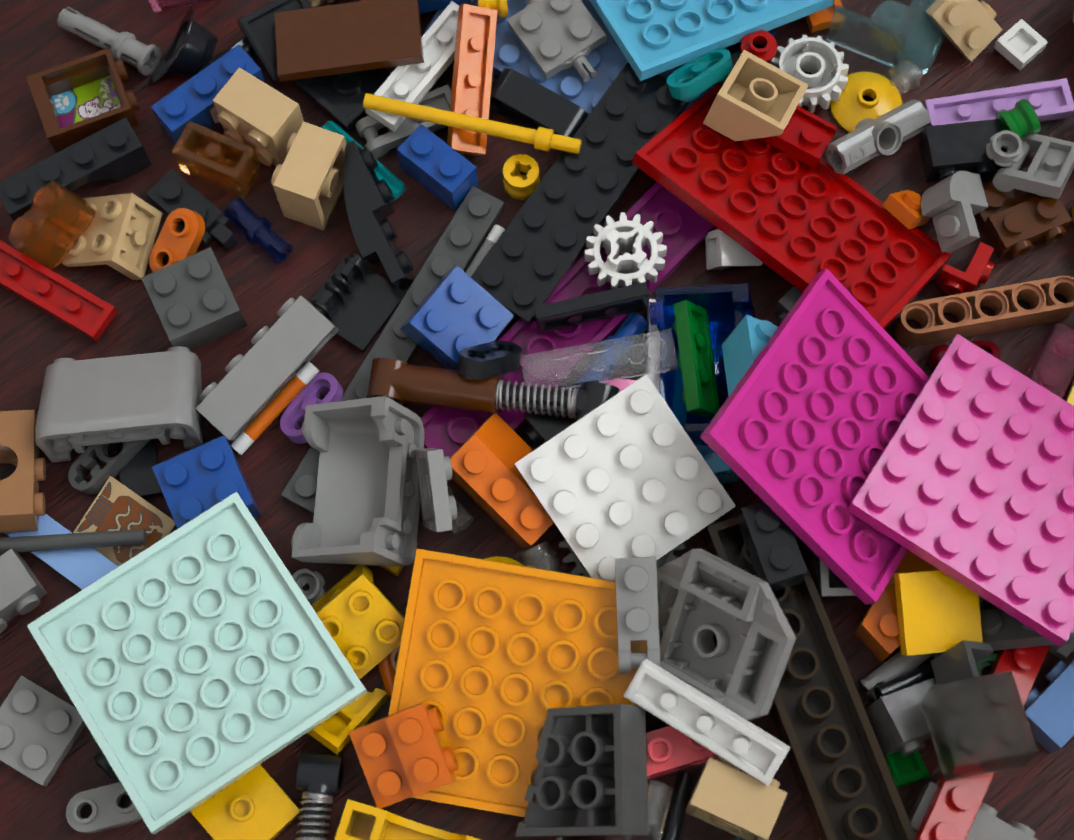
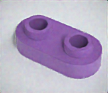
M326 372L318 373L293 399L283 413L280 420V428L292 442L298 444L307 442L302 434L306 405L342 400L343 388L332 374Z

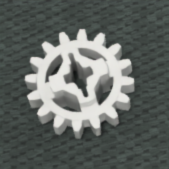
M621 212L619 221L614 222L613 218L607 216L606 227L598 224L594 225L593 232L595 237L587 236L586 247L589 249L585 250V261L591 262L588 265L589 275L599 273L597 277V284L599 286L609 282L611 283V289H616L619 286L625 287L646 282V279L653 283L657 281V271H663L665 267L663 257L666 256L667 246L661 244L663 240L662 232L652 234L654 222L649 221L642 225L640 224L639 214H636L633 220L629 221L625 212ZM646 244L651 254L649 260L646 258L647 254L643 252ZM602 247L605 248V253L608 255L605 263L600 255Z

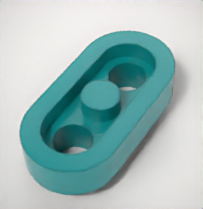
M717 48L689 61L671 73L667 78L671 97L683 102L693 101L715 83L725 80L734 67L730 51L724 48Z

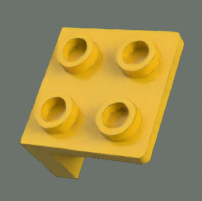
M357 565L311 605L359 680L401 644L405 617L373 584V573L366 565Z

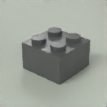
M211 247L141 278L173 347H187L191 352L247 327V323Z

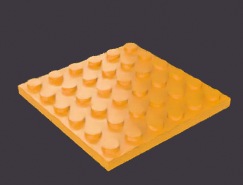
M424 549L416 550L388 716L427 701L430 709L436 707L444 726V731L439 732L445 748L451 746L459 769L454 771L456 779L453 782L416 797L412 796V798L525 817L529 802L525 800L528 785H533L539 764L536 754L548 708L612 704L638 706L624 697L638 669L631 670L632 674H619L616 582ZM647 640L630 641L631 653H647Z

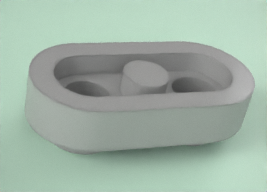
M121 782L82 791L71 798L66 808V818L69 825L73 829L86 834L135 823L141 820L142 817L133 802L128 808L123 809L121 807V798L128 794ZM86 804H90L92 806V814L90 817L83 819L80 815L81 808Z

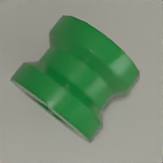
M1026 99L1016 102L1015 107L1009 111L1003 109L996 113V119H999L1001 131H1012L1022 138L1026 134L1034 135L1041 130L1039 119L1033 107Z

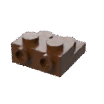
M1029 167L1021 169L1020 171L1027 172ZM993 181L982 185L989 208L976 214L975 217L989 243L994 248L998 259L1011 254L1014 258L1020 257L1032 250L1033 245L1045 241L1046 244H1050L1066 235V229L1072 219L1060 198L1042 197L1017 189L1002 192L995 188Z

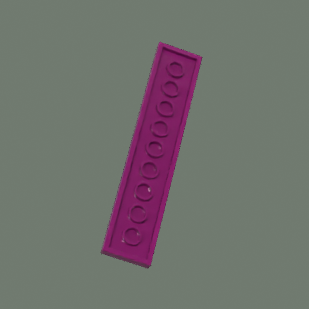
M658 182L625 213L629 221H632L634 216L639 214L640 224L645 225L649 221L654 222L652 234L662 232L663 240L661 244L667 246L666 256L663 257L665 260L664 270L657 271L658 279L655 283L646 279L649 296L705 240L707 233L717 228ZM646 244L643 252L647 254L646 258L649 260L651 254ZM602 247L600 255L605 263L608 255L605 253V248ZM584 254L574 264L546 304L611 290V283L606 282L602 286L597 284L599 273L589 275L588 265L591 262L585 261ZM628 314L544 333H537L535 321L528 327L518 320L498 341L512 342L522 348L520 367L516 371L501 374V378L505 384L510 380L513 385L517 381L518 385H521L522 382H524L525 386L531 383V387H534L536 383L539 388L543 384L547 389L549 385L552 386V389H555L556 386L558 388L561 387L597 351L605 339L620 327ZM432 406L420 418L425 433L424 448L443 449L444 456L451 457L493 413ZM499 408L497 414L517 432L524 425L523 415L528 411L526 409L522 413L520 409L515 412L513 408L511 411H508L507 408L504 410Z

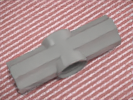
M912 99L876 119H862L854 131L828 144V149L825 151L827 163L832 166L835 173L843 175L880 154L893 155L898 151L902 142L924 131L928 123L931 122L929 111L924 108L921 101Z

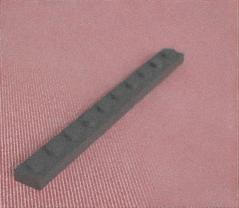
M472 186L347 387L341 401L367 398L373 359L391 358L410 364L420 346L400 329L401 326L446 272L455 266L460 267L466 272L505 209L503 201ZM310 447L281 496L287 502L314 516L320 451Z

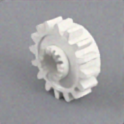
M803 35L801 39H788L785 48L779 46L776 56L770 61V64L809 85L798 106H808L809 112L814 113L816 105L820 104L824 110H827L830 100L836 102L840 100L841 92L845 90L847 85L849 65L842 64L845 54L837 52L834 48V42L828 43L822 40V36L813 38Z

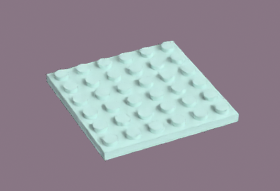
M237 492L27 625L152 834H157L367 693V690Z

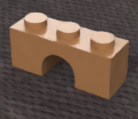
M35 410L0 411V463H8L17 467L13 474L0 480V533L38 531L39 516H45L44 492L39 493V481L46 480L45 459L39 458V447L35 442L37 420Z

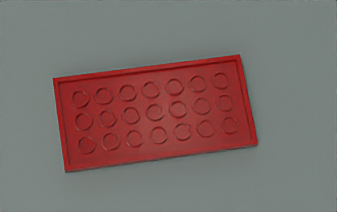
M721 82L635 153L632 160L634 165L801 292L805 291L818 272L827 268L884 330L952 256V253L941 252L939 243L917 227L906 228L882 206V201L847 175L835 173L832 166L824 158L821 157L814 169L759 138L734 141L704 125L703 122L723 86Z

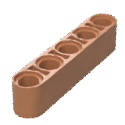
M1056 276L907 304L902 310L895 324L894 334L901 344L908 347H916L953 340L957 334L966 338L1066 319L1074 310V278L1070 276ZM1054 294L1063 295L1068 303L1058 301ZM1017 300L1026 301L1032 309L1026 310L1022 308ZM980 307L991 308L995 316L985 315ZM951 313L957 317L959 322H949L943 314ZM913 319L918 321L922 329L911 328L906 320Z

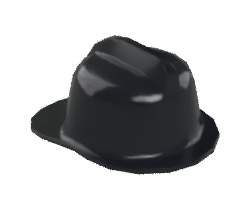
M190 9L184 16L173 42L151 75L150 86L157 83L166 71L186 76L198 74V69L211 60L218 39L215 34L209 32L193 20V9Z

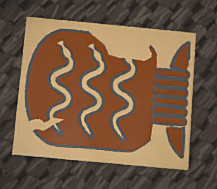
M110 476L73 533L146 529V545L94 548L114 564L121 566L168 536L176 524L169 516Z

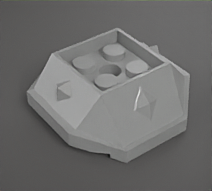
M691 549L681 557L658 568L660 667L747 721L768 715L796 640L768 582L703 549ZM714 633L717 637V646H715L713 641Z

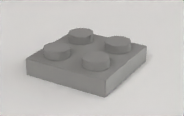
M415 449L414 454L423 527L435 532L453 530L452 520L457 519V506L454 496L448 495L447 480H452L450 457L444 456L443 449Z
M21 675L0 707V760L40 785L47 787L86 724L74 706Z

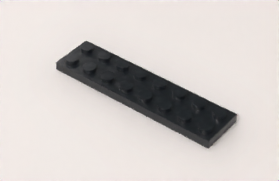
M627 62L573 136V138L582 140L579 154L562 151L471 278L508 309L515 319L530 327L534 322V307L544 305L549 301L586 249L587 236H595L593 232L594 225H603L606 217L611 214L641 172V169L632 163L635 153L679 117L691 101L683 102L672 98L667 85V79L659 74L640 81L629 62Z

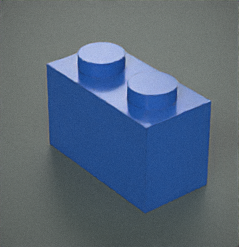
M422 124L397 148L400 169L454 212L462 204L472 186L478 187L477 167Z

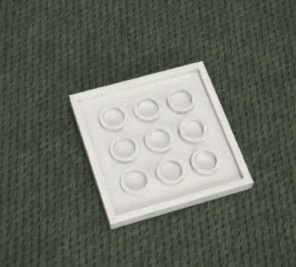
M647 374L514 463L591 578L616 582L615 558L656 557L657 561L736 507Z

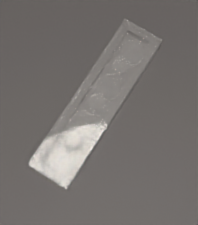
M671 329L521 356L525 386L531 383V387H534L537 383L539 388L544 384L547 389L549 385L552 386V389L558 386L562 390L563 387L565 389L581 387V384L585 382L603 383L609 380L627 379L678 369Z

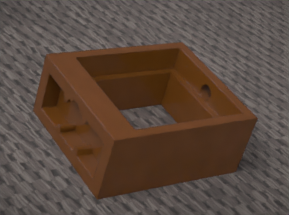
M109 48L26 76L47 139L56 153L125 117L132 127L139 125L135 115V111L140 110L139 103L133 89L126 90L123 82L129 80L128 73L122 59L115 61ZM110 76L121 107L63 127L52 96Z

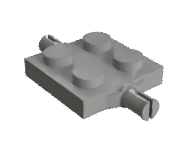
M526 0L528 5L507 19L508 27L546 79L551 78L561 70L572 67L576 68L584 82H589L590 77L594 79L597 75L596 70L593 69L586 58L594 49L607 42V37L581 0Z

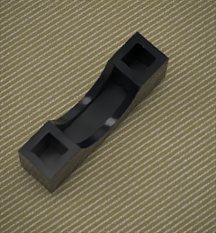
M125 117L1 181L0 199L9 216L21 233L55 216L58 204L76 188L100 179H113L121 182L150 167L152 164L132 126Z

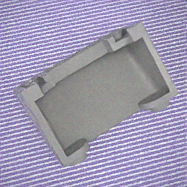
M175 346L167 349L165 352L75 360L72 358H58L54 360L53 364L48 365L45 370L35 426L36 444L52 463L71 461V450L73 448L77 453H85V446L148 439H159L162 445L170 444V438L183 440L185 449H192L203 445V415L195 409L201 403L199 396L202 393L201 362L198 356L190 352L187 347Z
M387 396L306 405L302 434L312 448L320 451L313 523H301L297 526L291 538V558L310 563L409 566L413 563L417 550L420 495L414 450L423 449L425 440L424 426L420 417Z

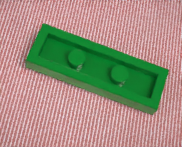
M684 300L673 304L675 314L673 327L678 338L679 347L678 365L682 372L684 387L682 400L688 413L710 420L715 417L720 407L707 309Z

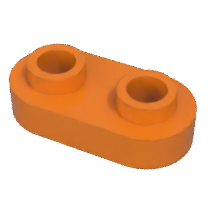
M178 208L168 215L150 253L149 264L153 272L196 253L205 233V222L198 212L187 208ZM181 221H184L185 228L182 232H179L178 226ZM168 254L169 262L164 266L163 258Z

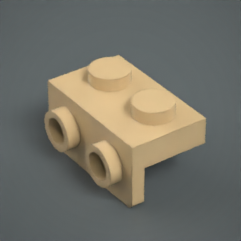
M935 0L925 11L964 58L971 62L1002 31V28L994 20L997 13L984 1Z

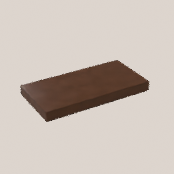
M364 0L274 13L277 73L280 82L424 63L419 0Z

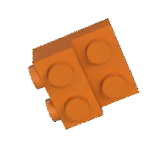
M427 701L349 732L374 801L379 809L412 796L416 797L451 783L456 779L454 771L459 769L456 756L451 746L444 747L439 732L444 731L441 717L436 707L429 708Z

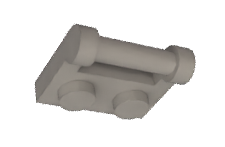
M1026 134L1022 136V158L1017 163L1013 162L1008 167L1000 168L994 176L993 185L1002 192L1017 189L1042 197L1059 199L1074 169V142L1040 134ZM1032 152L1036 153L1028 171H1020L1019 169L1026 155Z

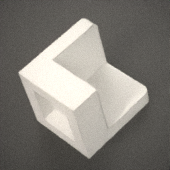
M720 229L708 232L705 237L707 270H723L729 267L760 266L763 263Z

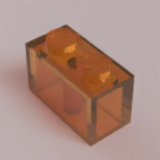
M191 121L188 122L172 150L181 171L243 198L246 197L261 170L255 148Z

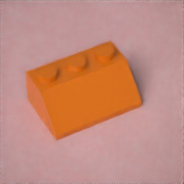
M493 413L450 457L452 479L522 549L531 547L554 522L514 464L532 452L533 449L497 413Z

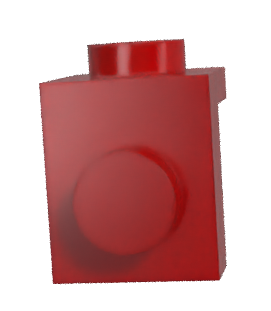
M980 242L965 272L944 264L935 284L940 286L949 295L974 291L978 282L986 283L995 265L988 261L994 248Z

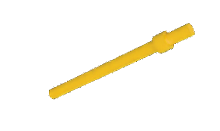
M368 93L365 94L363 108L533 144L534 149L549 152L550 149L579 154L581 149V139L554 134L553 129L538 127V130Z

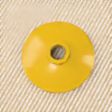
M856 72L847 75V85L845 90L841 92L840 100L838 102L830 100V111L838 126L847 133L855 130V127L862 119H876L901 106L902 98L897 87L886 77L874 72ZM862 96H869L873 98L874 101H865L862 98Z

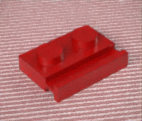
M797 106L782 135L759 139L815 169L839 127Z

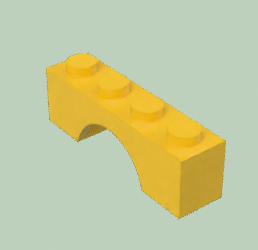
M347 799L334 840L481 839L440 830L400 817L386 810Z

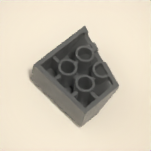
M625 704L548 708L536 754L539 764L533 785H528L525 800L529 802L524 821L518 823L515 837L649 835L645 709L640 706Z

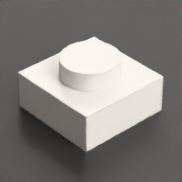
M1021 19L996 41L994 48L1018 70H1021L1045 49L1048 41Z

